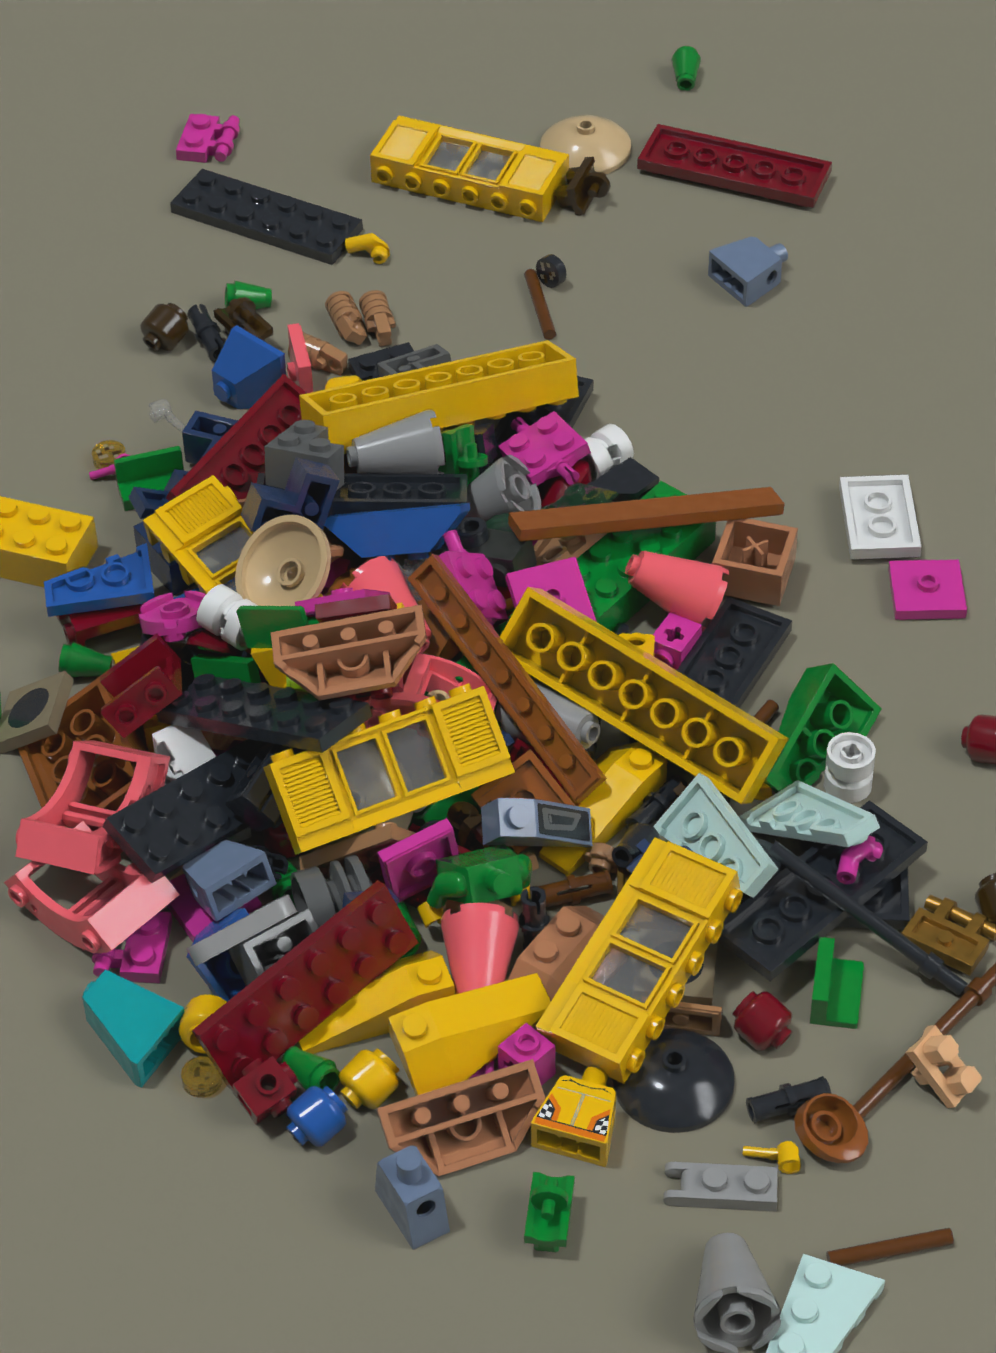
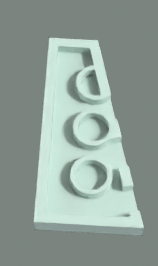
M701 773L697 774L653 826L659 835L679 846H688L693 852L736 870L741 891L753 898L778 871V867L712 781Z
M799 780L739 816L751 832L843 847L863 843L867 840L869 834L880 828L874 814Z
M803 1254L780 1314V1328L775 1337L770 1341L766 1353H838L846 1337L864 1318L866 1310L874 1299L877 1300L884 1290L885 1280Z

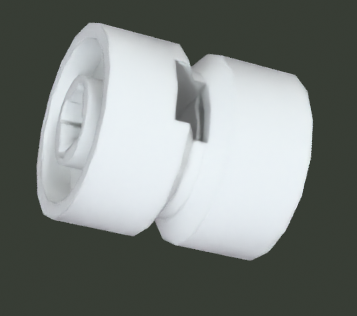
M607 424L594 432L591 437L584 439L588 443L591 453L581 458V460L588 462L592 481L607 473L613 466L619 465L630 457L633 458L634 450L631 441L625 432L614 424Z
M220 584L212 588L200 603L196 617L197 623L216 636L221 635L224 641L240 651L247 650L248 648L236 611L240 606L258 605L248 599H243L237 592L224 584Z
M847 732L831 739L827 747L824 777L826 793L848 803L860 802L867 798L872 789L876 754L875 746L868 737L859 733Z

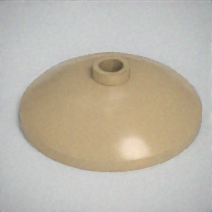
M579 115L565 118L547 129L541 138L540 148L569 154V168L580 167L585 157H594V170L609 174L622 167L629 159L631 140L628 133L622 127L609 119L593 115Z
M284 515L263 524L248 539L239 556L235 574L237 593L243 599H248L258 606H295L297 601L317 598L325 586L331 565L330 545L325 533L317 524L299 515Z

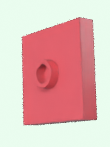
M299 323L287 325L291 361L287 362L288 378L306 393L313 392L312 369L301 325L299 326Z

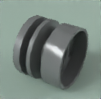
M358 856L345 857L344 870L339 861H331L329 864V881L325 880L320 869L316 866L291 873V889L297 912L309 908L318 927H320L342 909L344 893L365 891L369 888L372 882Z

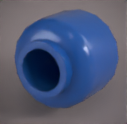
M311 1086L288 1106L286 1112L291 1123L286 1128L302 1146L309 1141L314 1146L322 1147L345 1127L347 1121L344 1113L348 1109L328 1086H325L323 1089Z

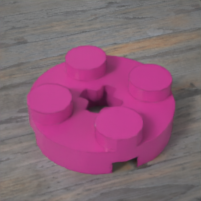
M184 591L185 598L174 599L173 593H167L148 600L140 607L141 614H139L142 632L150 635L158 633L159 636L164 637L166 642H176L184 639L186 632L203 628L197 623L196 617L200 603L206 594L199 591Z

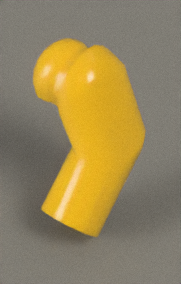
M373 233L345 239L348 253L366 250L371 258H374L373 262L377 264L385 263L390 256L388 244Z

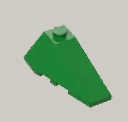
M834 663L806 668L789 698L778 731L789 739L764 783L770 786L775 793H778L797 780L811 786L820 778V774L826 768L827 747L831 739L847 732L867 736L882 708Z

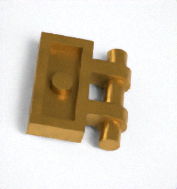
M930 894L924 904L925 909L918 908L901 934L929 954L932 951L944 960V964L971 976L988 950L989 939L996 940V924L986 921L987 917L979 912L972 914L957 907V902L947 897L942 900Z

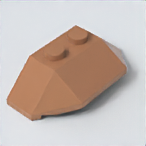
M422 604L271 632L275 668L318 700L395 687L427 640Z
M563 906L519 955L508 980L538 973L548 997L552 1001L605 916L587 906ZM612 948L610 954L606 955L596 971L593 980L607 986L628 962V955Z
M531 1059L389 1104L376 1110L388 1149L396 1153L410 1145L416 1146L435 1176L439 1177L516 1152L531 1126L533 1117L543 1104L545 1095L534 1060Z

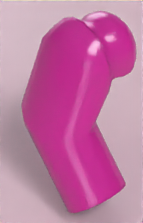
M868 836L867 840L863 843L847 847L842 851L836 877L839 882L843 884L854 883L859 863L864 858L874 862L876 858L881 857L883 846L880 842L875 841V837Z

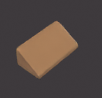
M642 997L641 1002L645 1003L648 997ZM680 1002L676 1008H670L665 1017L663 1029L678 1028L694 1031L699 1034L720 1036L723 1009L717 1006Z

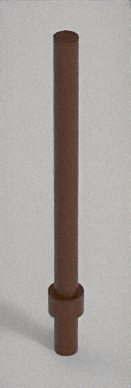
M996 963L981 978H974L964 988V995L934 1024L943 1035H947L975 1006H981L992 995V988L996 985ZM906 1053L853 1105L862 1118L915 1067Z

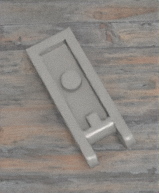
M668 1162L665 1164V1175L670 1178H681V1190L665 1191L663 1202L668 1206L776 1212L778 1167Z

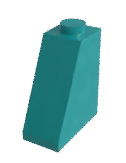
M106 969L96 981H91L85 988L82 1000L86 1021L132 1082L142 1088L181 1040L179 1026L184 1014V1007Z

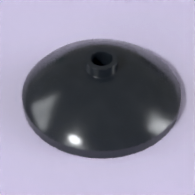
M668 1028L663 1029L657 1040L650 1041L645 1049V1058L640 1069L636 1073L631 1072L625 1084L613 1079V1088L616 1091V1098L622 1109L638 1123L662 1132H688L712 1123L726 1110L734 1092V1070L726 1053L708 1037L686 1029Z

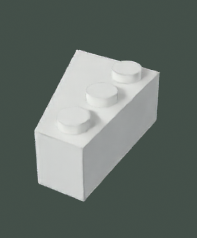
M170 725L152 734L154 752L170 756L164 786L216 757L201 730ZM247 827L226 840L233 842L244 841L252 837L251 828Z

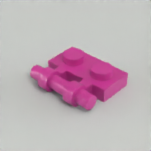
M190 114L176 148L177 160L206 163L209 155H211L217 161H225L227 156L232 153L234 148L233 140L238 137L240 132V119L237 116L231 115L227 121L220 124L219 116Z
M158 912L124 940L126 941L124 950L113 949L107 953H93V974L99 977L105 969L109 971L110 968H120V977L131 982L160 984L172 927L171 912Z

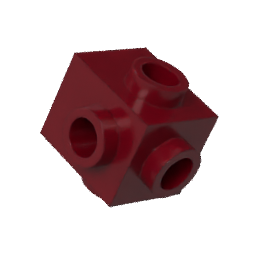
M272 1056L265 1062L262 1058L251 1062L241 1071L244 1076L233 1083V1094L257 1125L271 1114L274 1118H278L287 1111L288 1106L293 1102L292 1099L296 1097L297 1088L294 1084L298 1082V1079L285 1061L279 1065L274 1056ZM271 1086L273 1089L264 1090L262 1087Z

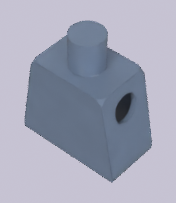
M751 236L710 250L708 276L747 307L780 283L782 262L788 259V252L781 243L769 248L758 238Z
M229 840L218 843L184 864L182 869L194 899L216 922L277 884L264 851Z
M410 1145L381 1159L377 1163L375 1192L412 1250L450 1232L443 1188L417 1147ZM422 1204L423 1214H417V1209Z

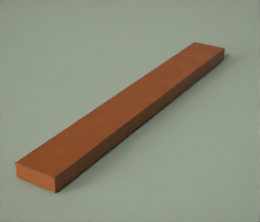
M772 487L509 512L508 524L518 540L522 542L777 516L784 513L785 503Z
M432 554L407 578L573 801L581 803L607 779L441 558L438 555Z

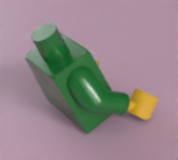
M504 844L436 859L438 875L427 896V902L419 905L418 911L425 928H427L435 921L441 924V917L444 914L442 907L445 906L447 899L466 904L486 903L510 897L511 905L515 906V903L521 901L520 897L524 889H527L528 898L530 899L531 860L524 854H515Z

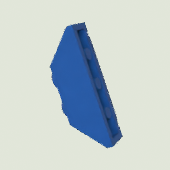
M470 503L335 514L327 516L324 526L361 558L386 556L391 561V558L395 560V555L407 554L408 560L429 558V552L440 549L445 543L443 534L455 530L471 509Z

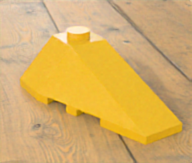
M640 742L609 748L594 761L607 779L581 803H575L570 797L575 806L590 808L592 845L594 843H607L627 825L625 824L626 819L641 807L644 798L649 793L656 792L667 781V760ZM543 846L539 852V857L563 874L570 875L586 861L584 855L586 852L590 853L592 846Z
M430 950L398 959L298 1042L300 1049L314 1054L389 1033L388 1017L425 1002L455 995L454 983L443 956Z
M538 973L425 1002L388 1017L389 1035L416 1096L468 1080L480 1068L497 1058L498 1046L521 1026L528 1023L531 1027H534L551 1001Z

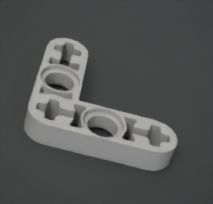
M287 894L249 913L248 916L186 949L195 966L293 915L297 910Z

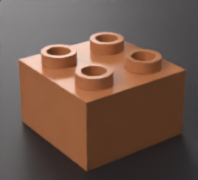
M748 518L728 520L712 562L714 565H720L729 570V575H722V580L728 582L724 595L780 606L796 559L798 528Z

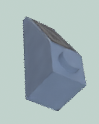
M497 798L481 807L483 845L593 846L590 808L523 798Z

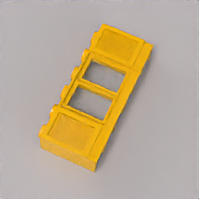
M399 115L396 120H393L370 154L371 181L377 184L543 222L557 200L555 195L557 188L567 183L566 173L569 170V154Z
M212 475L154 510L155 513L145 518L143 522L149 543L153 546L160 542L164 558L168 563L174 560L177 561L181 575L188 585L195 582L199 587V591L205 594L220 584H224L237 592L235 585L237 562L243 547L254 532L250 531L242 518L241 512L243 507L238 503L234 492L228 486L224 487ZM248 648V649L245 650V651H246L247 653H250V652H251V648Z
M470 683L449 690L450 698L438 703L435 696L414 703L415 711L401 715L400 709L378 716L380 724L366 729L365 724L362 723L323 753L307 750L295 755L291 748L272 755L273 763L263 767L295 855L515 773L510 760V754L485 687L481 686L472 690Z
M654 837L535 1026L540 1034L555 1045V1052L587 1067L600 1068L606 1072L608 1077L625 1084L631 1072L636 1073L642 1066L645 1058V1049L650 1041L657 1040L661 1035L665 1025V1017L670 1008H676L681 1002L685 992V984L691 975L695 976L700 971L706 949L710 943L715 944L720 938L724 926L723 922L728 913L735 912L740 905L743 892L740 889L738 872L672 842H665Z

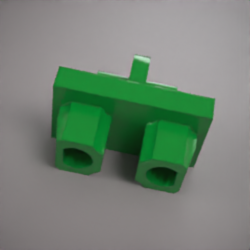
M464 424L455 429L441 432L446 462L445 465L439 466L438 471L444 472V474H467L468 486L480 475L479 467L488 464V455L477 452L474 425Z
M533 1172L524 1243L534 1244L535 1250L558 1252L559 1247L567 1246L575 1176L551 1177L540 1172Z

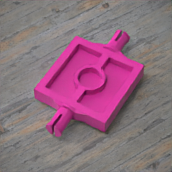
M555 411L542 417L531 426L521 417H517V421L514 419L511 422V428L518 434L513 435L510 439L498 445L502 457L513 455L528 468L530 474L526 475V478L530 485L536 483L538 486L558 475L564 478L570 485L574 484L573 480L575 482L578 481L579 473L572 466L578 460L590 454L591 451L588 443Z
M457 530L444 533L443 538L449 551L438 556L492 627L509 620L505 610L506 601L497 589L490 561L484 554L469 553L466 549H463Z

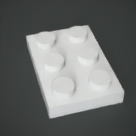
M909 476L840 477L839 490L850 559L920 557L921 542Z

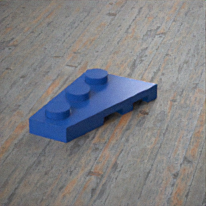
M147 543L137 546L135 553L120 558L118 554L106 558V564L93 569L81 567L44 581L48 617L139 605L155 598Z

